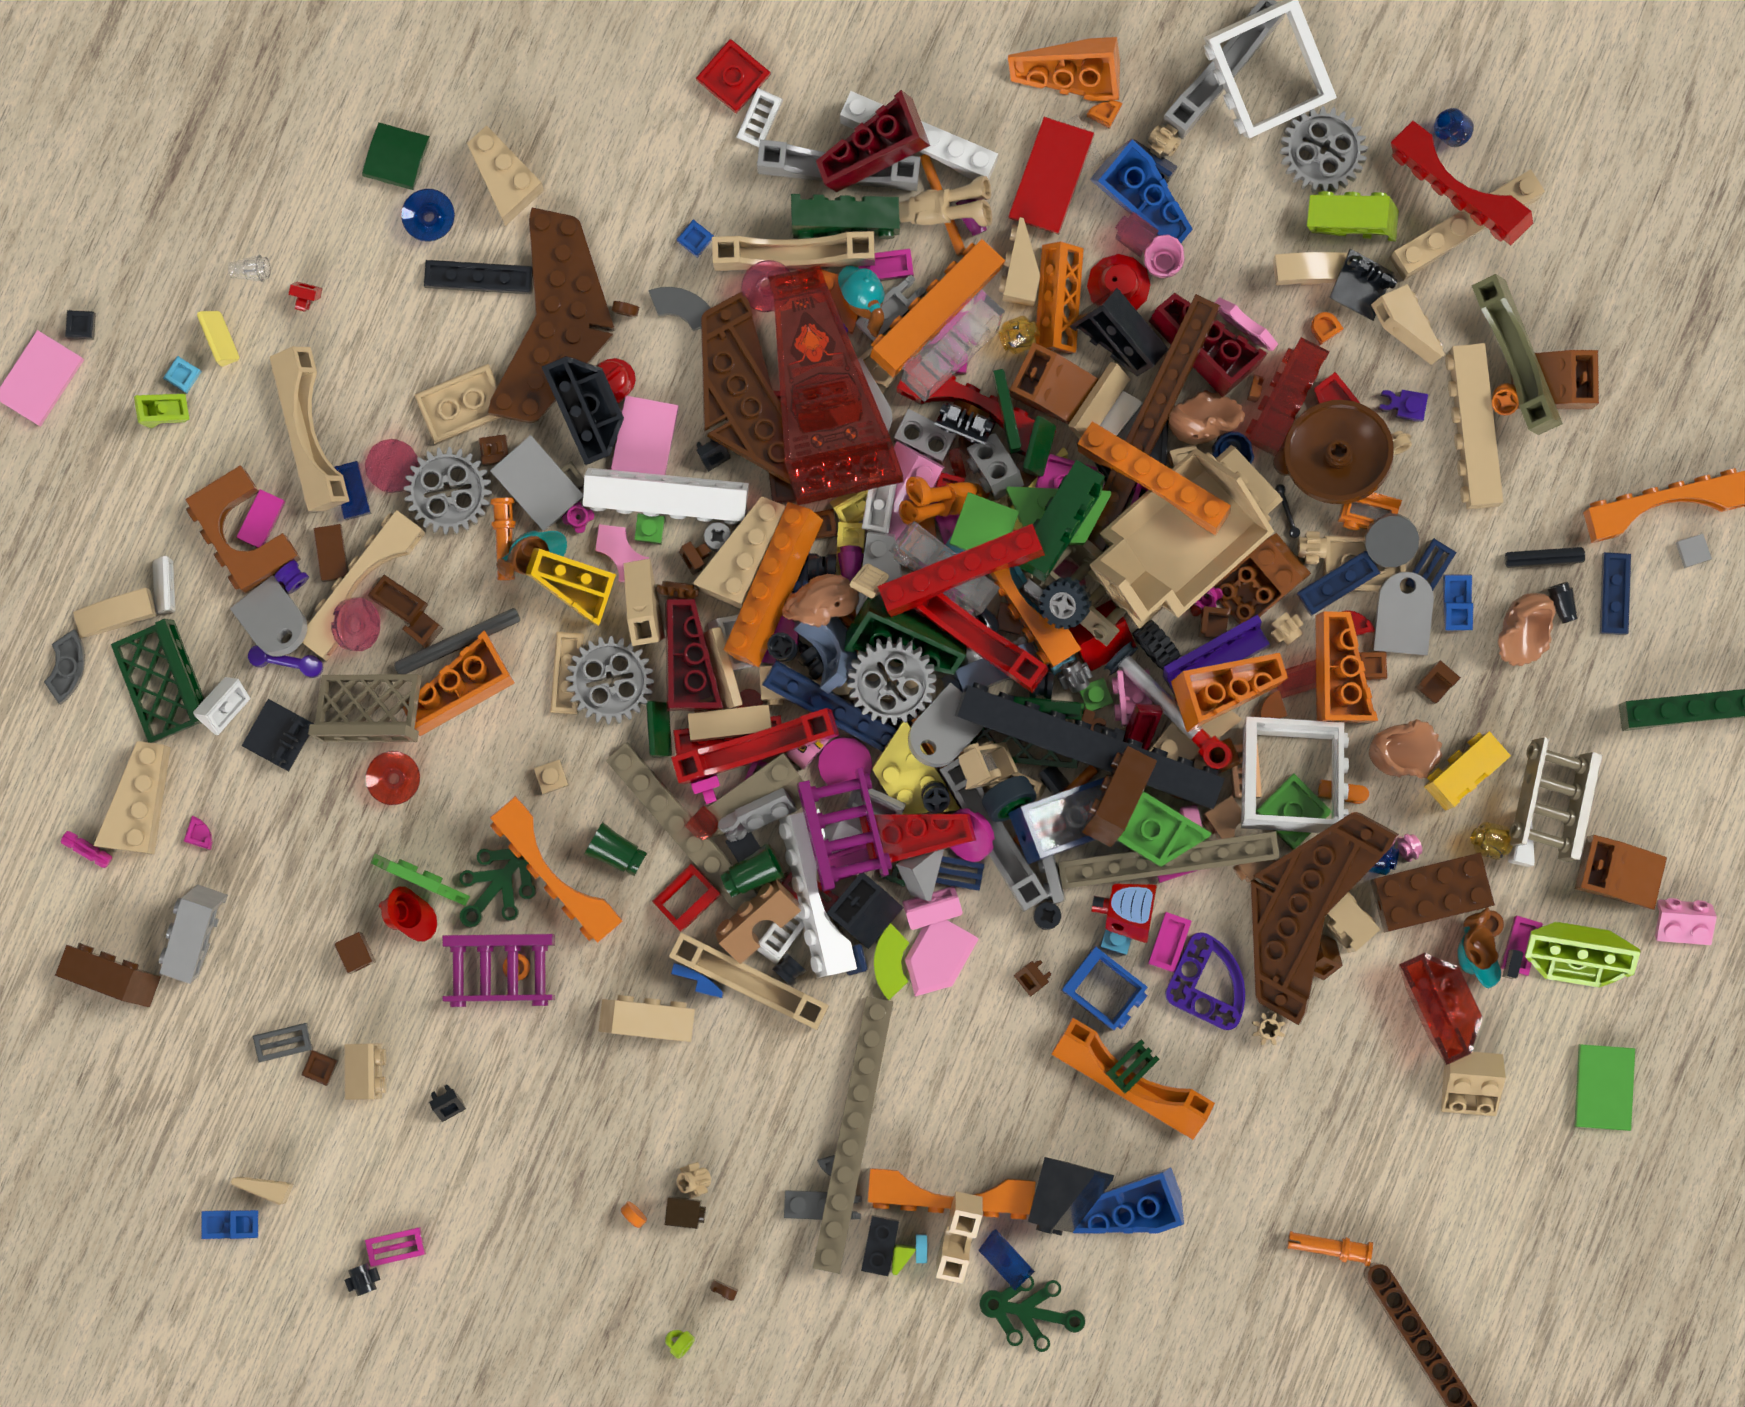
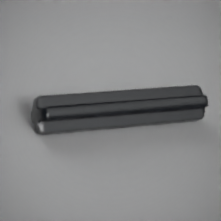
M1582 547L1515 551L1505 553L1504 561L1507 568L1576 564L1585 562L1586 554Z

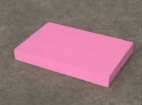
M37 330L0 386V402L41 427L84 359Z
M625 396L622 411L624 420L617 436L611 470L666 475L679 406Z

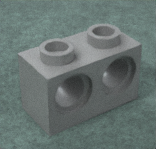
M908 409L894 436V443L898 441L942 465L956 439L957 433H947L939 426L934 425V421ZM909 428H915L919 431L920 435L915 440H909L905 437L904 432ZM932 440H939L943 443L944 447L941 451L934 452L930 450L928 444Z
M996 433L989 436L985 445L975 443L967 447L970 456L967 463L973 474L979 473L981 476L979 482L986 494L991 492L994 499L998 500L1007 495V486H1024L1019 469Z

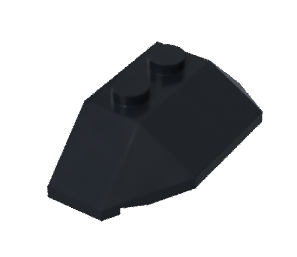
M564 356L541 366L585 466L609 456L624 416L603 368L569 356Z

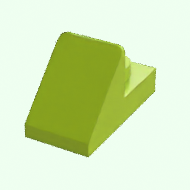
M185 394L134 396L137 420L141 425L154 428L160 423H183L190 420Z

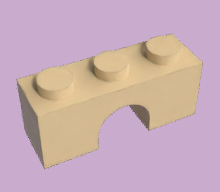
M955 1192L936 1258V1278L963 1283L969 1264L972 1238L977 1237L983 1216V1197Z

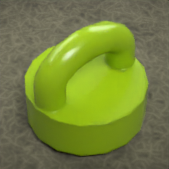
M672 1330L665 1337V1343L671 1349L670 1353L677 1359L682 1358L695 1341V1337L688 1331L682 1332L681 1330ZM679 1337L675 1343L672 1341V1338Z

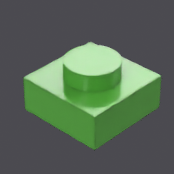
M638 513L634 540L637 542L662 544L665 516H646Z
M1104 678L1091 682L1087 688L1079 691L1085 708L1088 710L1096 711L1114 703Z

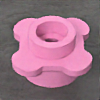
M1405 834L1404 838L1401 836L1397 838L1398 851L1407 862H1411L1412 858L1415 860L1419 858V855L1422 854V845L1415 835Z

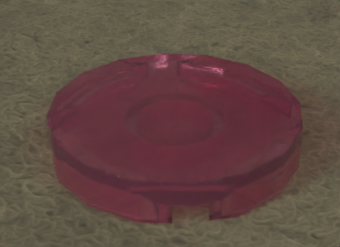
M397 439L382 440L369 451L365 462L366 475L371 483L383 492H402L405 486L411 485L405 477L414 476L410 467H420L417 460L418 456L412 447Z
M348 598L341 601L334 610V622H331L334 639L340 647L346 650L364 651L370 648L376 642L380 633V617L377 609L370 601L364 598Z

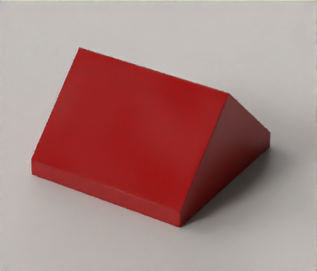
M1110 600L1095 609L1106 618L1116 606ZM1123 616L1114 625L1120 631L1107 646L1100 640H1097L1081 624L1069 628V631L1081 648L1078 654L1082 662L1087 663L1091 672L1107 664L1129 642L1132 641L1131 646L1136 648Z

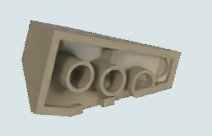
M783 753L701 811L696 817L711 838L723 835L726 832L723 833L718 827V823L723 817L781 788L786 790L794 801L796 809L799 810L802 805L797 784L804 780L786 754Z

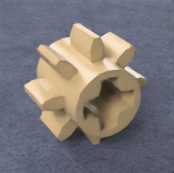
M1167 124L1165 128L1158 125L1148 138V143L1151 144L1150 152L1160 159L1163 154L1171 157L1181 143V140L1177 138L1179 130L1170 124Z
M1307 531L1305 537L1298 538L1297 555L1298 557L1305 558L1304 564H1318L1319 558H1326L1327 539L1320 538V531Z
M1286 612L1271 624L1274 631L1270 635L1277 644L1284 641L1288 646L1303 634L1299 628L1304 623L1297 614L1290 617Z
M1261 1013L1260 1017L1262 1020L1260 1022L1252 1021V1024L1257 1026V1032H1254L1252 1036H1260L1262 1038L1260 1045H1264L1267 1039H1270L1272 1045H1277L1275 1038L1277 1036L1285 1037V1034L1280 1032V1027L1285 1022L1278 1023L1275 1020L1277 1017L1276 1013H1273L1270 1019H1267L1266 1015ZM1265 1022L1268 1025L1275 1026V1029L1271 1031V1037L1269 1034H1263L1262 1029L1266 1027Z
M698 1162L680 1168L681 1173L677 1177V1186L682 1193H688L690 1199L708 1193L707 1187L711 1184V1176L706 1168H699Z

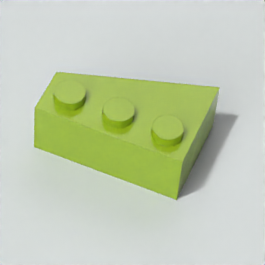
M1321 191L1318 192V195H1310L1307 227L1312 233L1345 237L1346 234H1363L1365 239H1371L1372 234L1387 235L1388 241L1396 242L1399 210L1391 197L1382 192H1373L1371 196H1361L1358 192H1345L1344 195H1334L1332 192Z

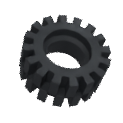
M1152 619L1132 633L1142 650L1146 652V655L1162 670H1164V666L1181 656L1175 644L1171 642V639Z

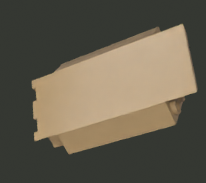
M1232 445L1216 459L1209 452L1204 454L1195 448L1172 469L1231 505L1230 514L1216 536L1194 523L1187 515L1150 490L1144 493L1100 533L1109 548L1090 564L1092 569L1088 574L1104 586L1108 596L1120 608H1124L1139 629L1162 608H1165L1179 618L1274 533L1269 524L1271 518L1268 514L1283 499Z

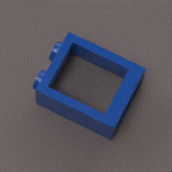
M1096 946L1061 989L1062 992L1112 1031L1117 1027L1122 1029L1131 1018L1128 1015L1134 1005L1138 1008L1148 996L1145 993V990L1148 988L1145 984ZM1099 960L1136 988L1112 1020L1075 992Z

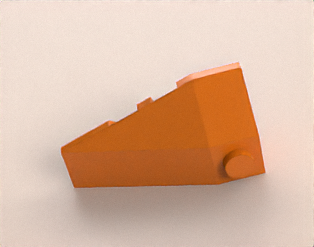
M1117 37L1089 38L1008 55L1012 82L1041 89L1048 87L1060 90V93L1065 95L1073 93L1084 96V99L1090 101L1119 100L1120 56Z

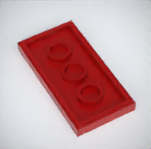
M1043 117L1011 207L1009 219L1019 222L1021 217L1024 218L1027 225L1060 234L1095 136L1094 132Z

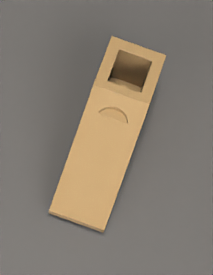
M1020 217L1018 225H1012L1010 240L1015 242L1013 251L1007 250L1004 266L1009 267L1007 277L1002 276L999 292L1004 293L1002 301L1034 307L1040 272L1024 218Z
M1408 284L1382 295L1371 304L1383 328L1430 365L1445 356L1440 340L1435 337L1430 327L1429 319L1423 314L1418 304L1417 296L1411 291Z
M651 559L624 563L626 610L632 646L659 642L665 638Z

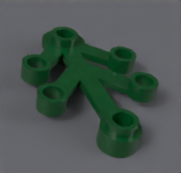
M481 849L477 853V861L485 866L497 860L510 861L503 869L478 872L465 870L460 874L459 880L461 884L467 887H471L479 882L493 881L473 906L468 905L461 910L460 921L463 925L471 928L478 926L483 919L482 912L501 889L504 904L502 916L509 921L515 920L518 917L519 910L515 906L512 875L518 868L520 869L522 883L519 888L520 896L524 899H532L536 894V888L532 884L531 873L526 868L529 863L525 858H517L510 849L493 851ZM484 852L490 854V859L487 862H482L480 859L481 854ZM470 873L473 876V880L467 884L464 882L463 877L465 874ZM525 886L532 888L530 896H524L523 888ZM513 907L515 909L513 917L506 916L505 911L507 908ZM474 911L477 918L475 921L470 922L467 919V915L469 912Z
M1028 1274L1021 1275L1017 1282L1002 1292L989 1290L981 1296L979 1302L981 1312L989 1318L997 1319L1006 1333L1008 1343L1012 1346H1018L1022 1343L1023 1334L1020 1330L1013 1327L1006 1313L1015 1314L1019 1317L1034 1340L1035 1349L1039 1352H1045L1049 1349L1050 1340L1041 1333L1032 1318L1062 1324L1068 1331L1073 1333L1081 1331L1085 1326V1317L1078 1310L1073 1309L1066 1313H1060L1036 1307L1049 1297H1056L1061 1293V1285L1056 1280H1049L1044 1288L1019 1304L1008 1301L1021 1291H1030L1034 1287V1279ZM1025 1277L1031 1280V1285L1028 1288L1021 1286V1280ZM1051 1283H1055L1058 1286V1291L1054 1294L1048 1292V1286ZM991 1299H996L999 1303L998 1307L994 1310L988 1307V1302ZM1073 1316L1078 1317L1080 1320L1079 1325L1076 1327L1069 1324V1320ZM1013 1332H1017L1020 1335V1339L1016 1343L1011 1342L1009 1339ZM1044 1338L1047 1340L1045 1348L1037 1346L1038 1339Z

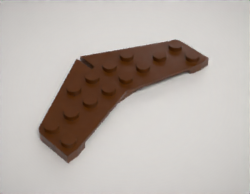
M532 207L529 227L536 316L494 392L488 410V415L526 423L539 421L556 402L541 366L564 356L590 363L613 337V333L589 329V327L593 326L615 331L580 221L571 215Z
M743 291L706 310L701 318L704 432L727 420V423L707 433V437L722 444L724 447L807 495H815L851 475L853 470L847 460L838 452L790 462L787 407L778 400L772 390L752 318L753 314L750 303ZM796 416L804 431H812ZM804 435L800 437H795L792 439V441L799 442L803 440H808V436ZM810 443L798 444L794 448L796 450L810 446ZM805 450L801 452H796V456L800 457L804 455H809L812 453V451Z
M1353 812L1254 875L1259 880L1276 888L1274 891L1255 879L1251 880L1255 995L1260 1004L1297 1025L1301 1024L1308 1010L1325 916L1392 848L1399 835L1398 833L1361 813Z

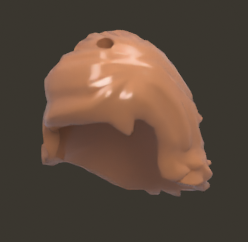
M1204 390L1203 393L1198 392L1194 398L1188 399L1183 404L1175 405L1169 415V425L1172 433L1180 441L1198 445L1213 441L1218 436L1235 430L1240 422L1244 421L1245 412L1242 411V405L1237 404L1236 400H1231L1225 396L1222 397L1218 392L1211 393L1208 390Z
M834 574L817 576L796 593L789 594L782 609L784 618L800 621L803 624L816 626L817 628L821 625L826 626L832 617L850 614L859 604V593L850 587L849 584L851 582L843 576Z
M1541 593L1524 594L1511 603L1504 617L1502 632L1498 636V646L1501 650L1499 655H1501L1503 661L1509 662L1512 666L1516 664L1523 666L1524 664H1530L1532 661H1537L1544 652L1549 650V643L1552 640L1550 635L1553 629L1552 621L1556 613L1554 602L1550 600L1549 596Z
M1416 719L1408 724L1394 725L1376 734L1369 747V757L1375 767L1386 775L1399 778L1404 775L1417 776L1420 779L1428 778V773L1435 768V765L1442 758L1440 751L1442 742L1438 741L1439 735L1434 733L1432 725Z

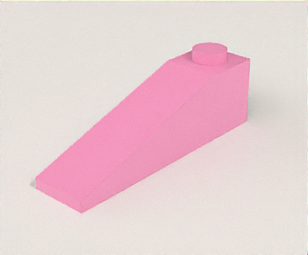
M897 441L884 464L882 476L897 480L889 533L895 534L899 552L914 525H906L899 515L901 501L910 499L906 491L908 478L913 476L922 477L930 487L934 488L945 467Z

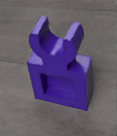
M1402 389L1398 397L1390 390H1383L1380 396L1388 397L1390 404H1380L1378 410L1389 412L1395 409L1397 410L1396 418L1418 422L1424 421L1428 394Z

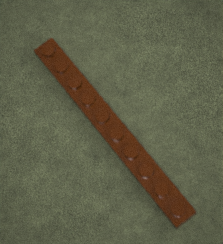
M1195 294L1126 439L1127 443L1149 456L1221 308V305ZM1111 470L1102 491H1111V496L1088 537V540L1102 552L1105 551L1107 544L1100 533L1123 513L1137 482L1115 470Z

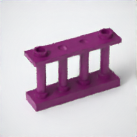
M863 767L855 771L856 779L818 788L810 786L809 780L797 784L822 891L834 889V882H838L839 878L879 869L881 877L889 875L888 869H892L889 854L883 852L868 792L869 789H872L869 773L864 774ZM857 789L860 790L863 805L827 814L817 813L815 802H819V798ZM866 816L870 832L832 841L823 839L821 829H824L825 825ZM873 843L875 859L838 868L835 865L830 866L828 856L832 855V852Z
M554 934L442 935V946L450 947V952H453V996H442V1001L450 1002V1007H466V1002L532 1001V1006H548V1000H555V995H546L545 951H548V946H555ZM504 946V951L507 952V995H491V952H494V947ZM521 946H532V951H534L535 995H518V951H521ZM466 947H477V952H480V995L464 996V952H466Z

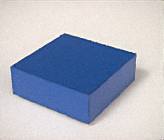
M693 219L677 238V242L698 258L711 243L714 235Z

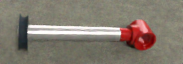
M1132 641L1113 656L1104 667V670H1110L1109 676L1118 669L1123 670V673L1155 705H1160L1163 713L1200 749L1198 753L1204 758L1208 766L1215 769H1224L1229 766L1233 758L1232 750L1216 735L1211 737L1201 726L1186 732L1178 703L1131 658L1138 649V647L1133 648L1131 646ZM1215 748H1222L1225 752V759L1221 763H1215L1211 759V752Z

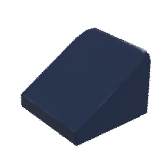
M862 945L852 946L857 969L846 972L849 976L867 972L866 970H868Z

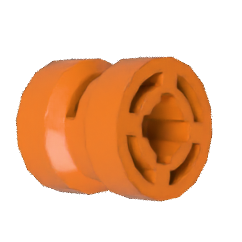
M1509 383L1497 386L1492 396L1494 411L1504 416L1514 413L1519 405L1515 386Z

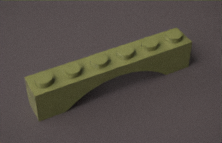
M1494 274L1471 285L1479 306L1492 328L1507 361L1515 384L1519 407L1528 430L1540 435L1562 425V420L1506 280Z

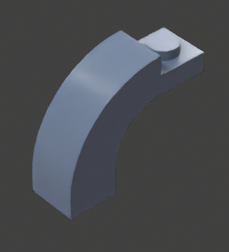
M832 617L826 626L821 625L819 628L795 621L793 630L812 643L822 658L824 669L820 688L829 694L834 688H839L846 682L849 669H855L851 666L852 659L858 660L856 650H854V653L844 651L847 629L837 617Z
M1032 642L1018 645L1038 659ZM982 658L957 669L954 675L949 674L941 679L945 688L951 682L963 693L965 685L972 687L974 682L991 687L1012 678Z

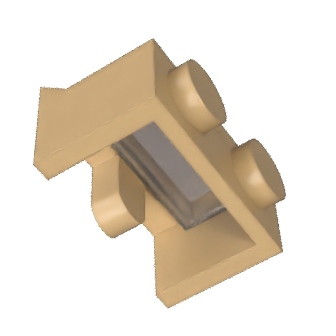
M992 740L980 746L978 743L964 748V754L958 756L959 764L967 779L965 790L996 784L1018 772L1006 742L994 744Z

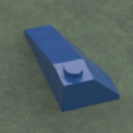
M1130 139L1103 162L1090 180L1157 236L1170 235L1182 243L1193 229L1178 202L1175 201L1168 189L1165 179L1162 178L1155 166L1156 163L1152 156L1133 139Z
M1172 1168L1164 1169L1105 1191L1073 1233L1158 1234L1184 1225L1181 1191Z

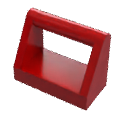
M690 864L652 902L680 932H683L721 894ZM695 875L709 890L676 919L666 909L664 904Z

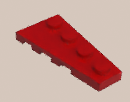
M970 814L874 815L883 852L889 854L891 863L976 841ZM866 816L859 817L863 833L870 832ZM867 843L869 859H875L873 843Z

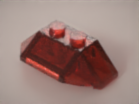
M1426 953L1400 963L1399 968L1406 991L1430 1042L1445 1065L1472 1054L1483 1017L1460 968Z

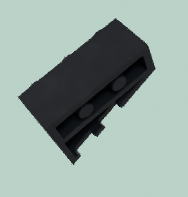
M1118 288L1085 308L1069 326L1074 331L1079 329L1091 338L1089 342L1097 346L1100 344L1112 353L1110 356L1112 359L1137 377L1154 367L1168 350V347Z

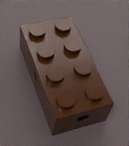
M1481 852L1370 880L1384 933L1495 906Z

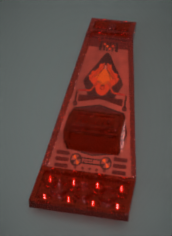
M821 266L769 276L768 281L775 308L785 465L797 506L904 482L903 473L890 435L828 289Z

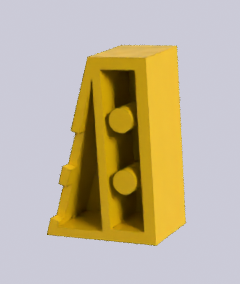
M539 548L533 549L526 570L528 576L592 624L600 625L616 574Z
M1490 731L1484 735L1478 732L1467 742L1470 745L1469 748L1463 753L1457 750L1447 759L1450 763L1443 770L1438 767L1429 774L1427 778L1429 782L1424 787L1445 811L1454 808L1465 795L1472 792L1480 782L1491 775L1511 756Z

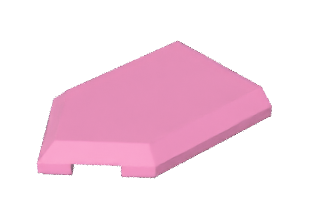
M948 920L924 926L905 958L915 996L953 986L979 938Z

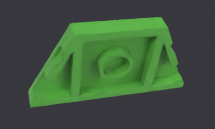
M1009 486L1006 488L1007 496L1010 497L1015 510L1019 511L1018 520L1022 523L1023 527L1034 524L1037 519L1042 518L1047 502L1058 491V489ZM1102 491L1101 496L1069 545L1085 544L1111 496V491Z
M1143 791L1125 831L1117 841L1159 867H1162L1209 838L1212 833Z
M374 854L371 860V864L464 906H466L470 898L469 895L442 884L443 878L426 870H424L423 874L416 872L417 866L402 859L395 863L378 854Z

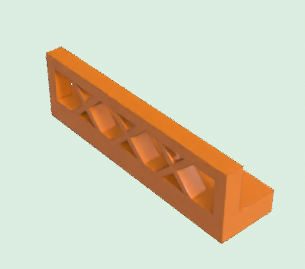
M1061 241L1042 245L1035 343L1049 350L1073 354L1076 353L1078 329L1074 331L1069 326L1079 315L1084 248ZM1068 252L1074 253L1072 266L1067 261ZM1067 278H1069L1072 284L1070 292L1065 287ZM1065 304H1067L1070 310L1068 319L1063 313ZM1064 330L1068 336L1067 345L1061 344L1062 332Z

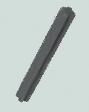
M515 608L509 609L396 661L394 667L398 674L410 673L472 644L484 630L490 636L520 622V616Z

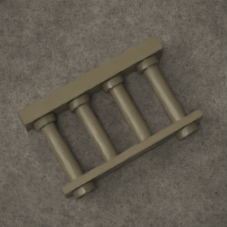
M1087 539L1084 545H1068L1045 582L1028 572L1025 575L1044 590L1049 584L1060 578L1053 571L1069 556L1080 566L1070 576L1071 580L1077 579L1081 582L1092 569L1090 564L1103 552ZM1100 584L1089 598V601H1092V606L1089 608L1090 612L1080 624L1091 632L1097 640H1100L1107 646L1120 631L1114 625L1127 611L1117 606L1106 618L1097 611L1094 606L1107 594L1104 586Z
M1548 738L1534 739L1529 744L1526 752L1528 760L1515 821L1510 827L1509 834L1511 839L1509 845H1527L1529 839L1558 848L1559 860L1566 862L1580 861L1602 755L1591 752L1580 754L1579 758L1576 759L1547 750ZM1548 761L1574 769L1576 774L1573 785L1543 777L1544 762ZM1539 787L1569 795L1568 810L1563 811L1537 803ZM1533 813L1562 821L1565 825L1563 836L1560 838L1530 829Z

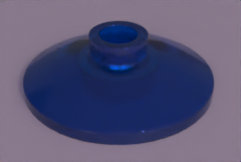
M421 189L411 194L404 202L401 220L405 230L413 238L424 242H431L443 238L451 230L455 220V210L452 202L444 193L435 189ZM427 214H433L434 219L432 221H425Z

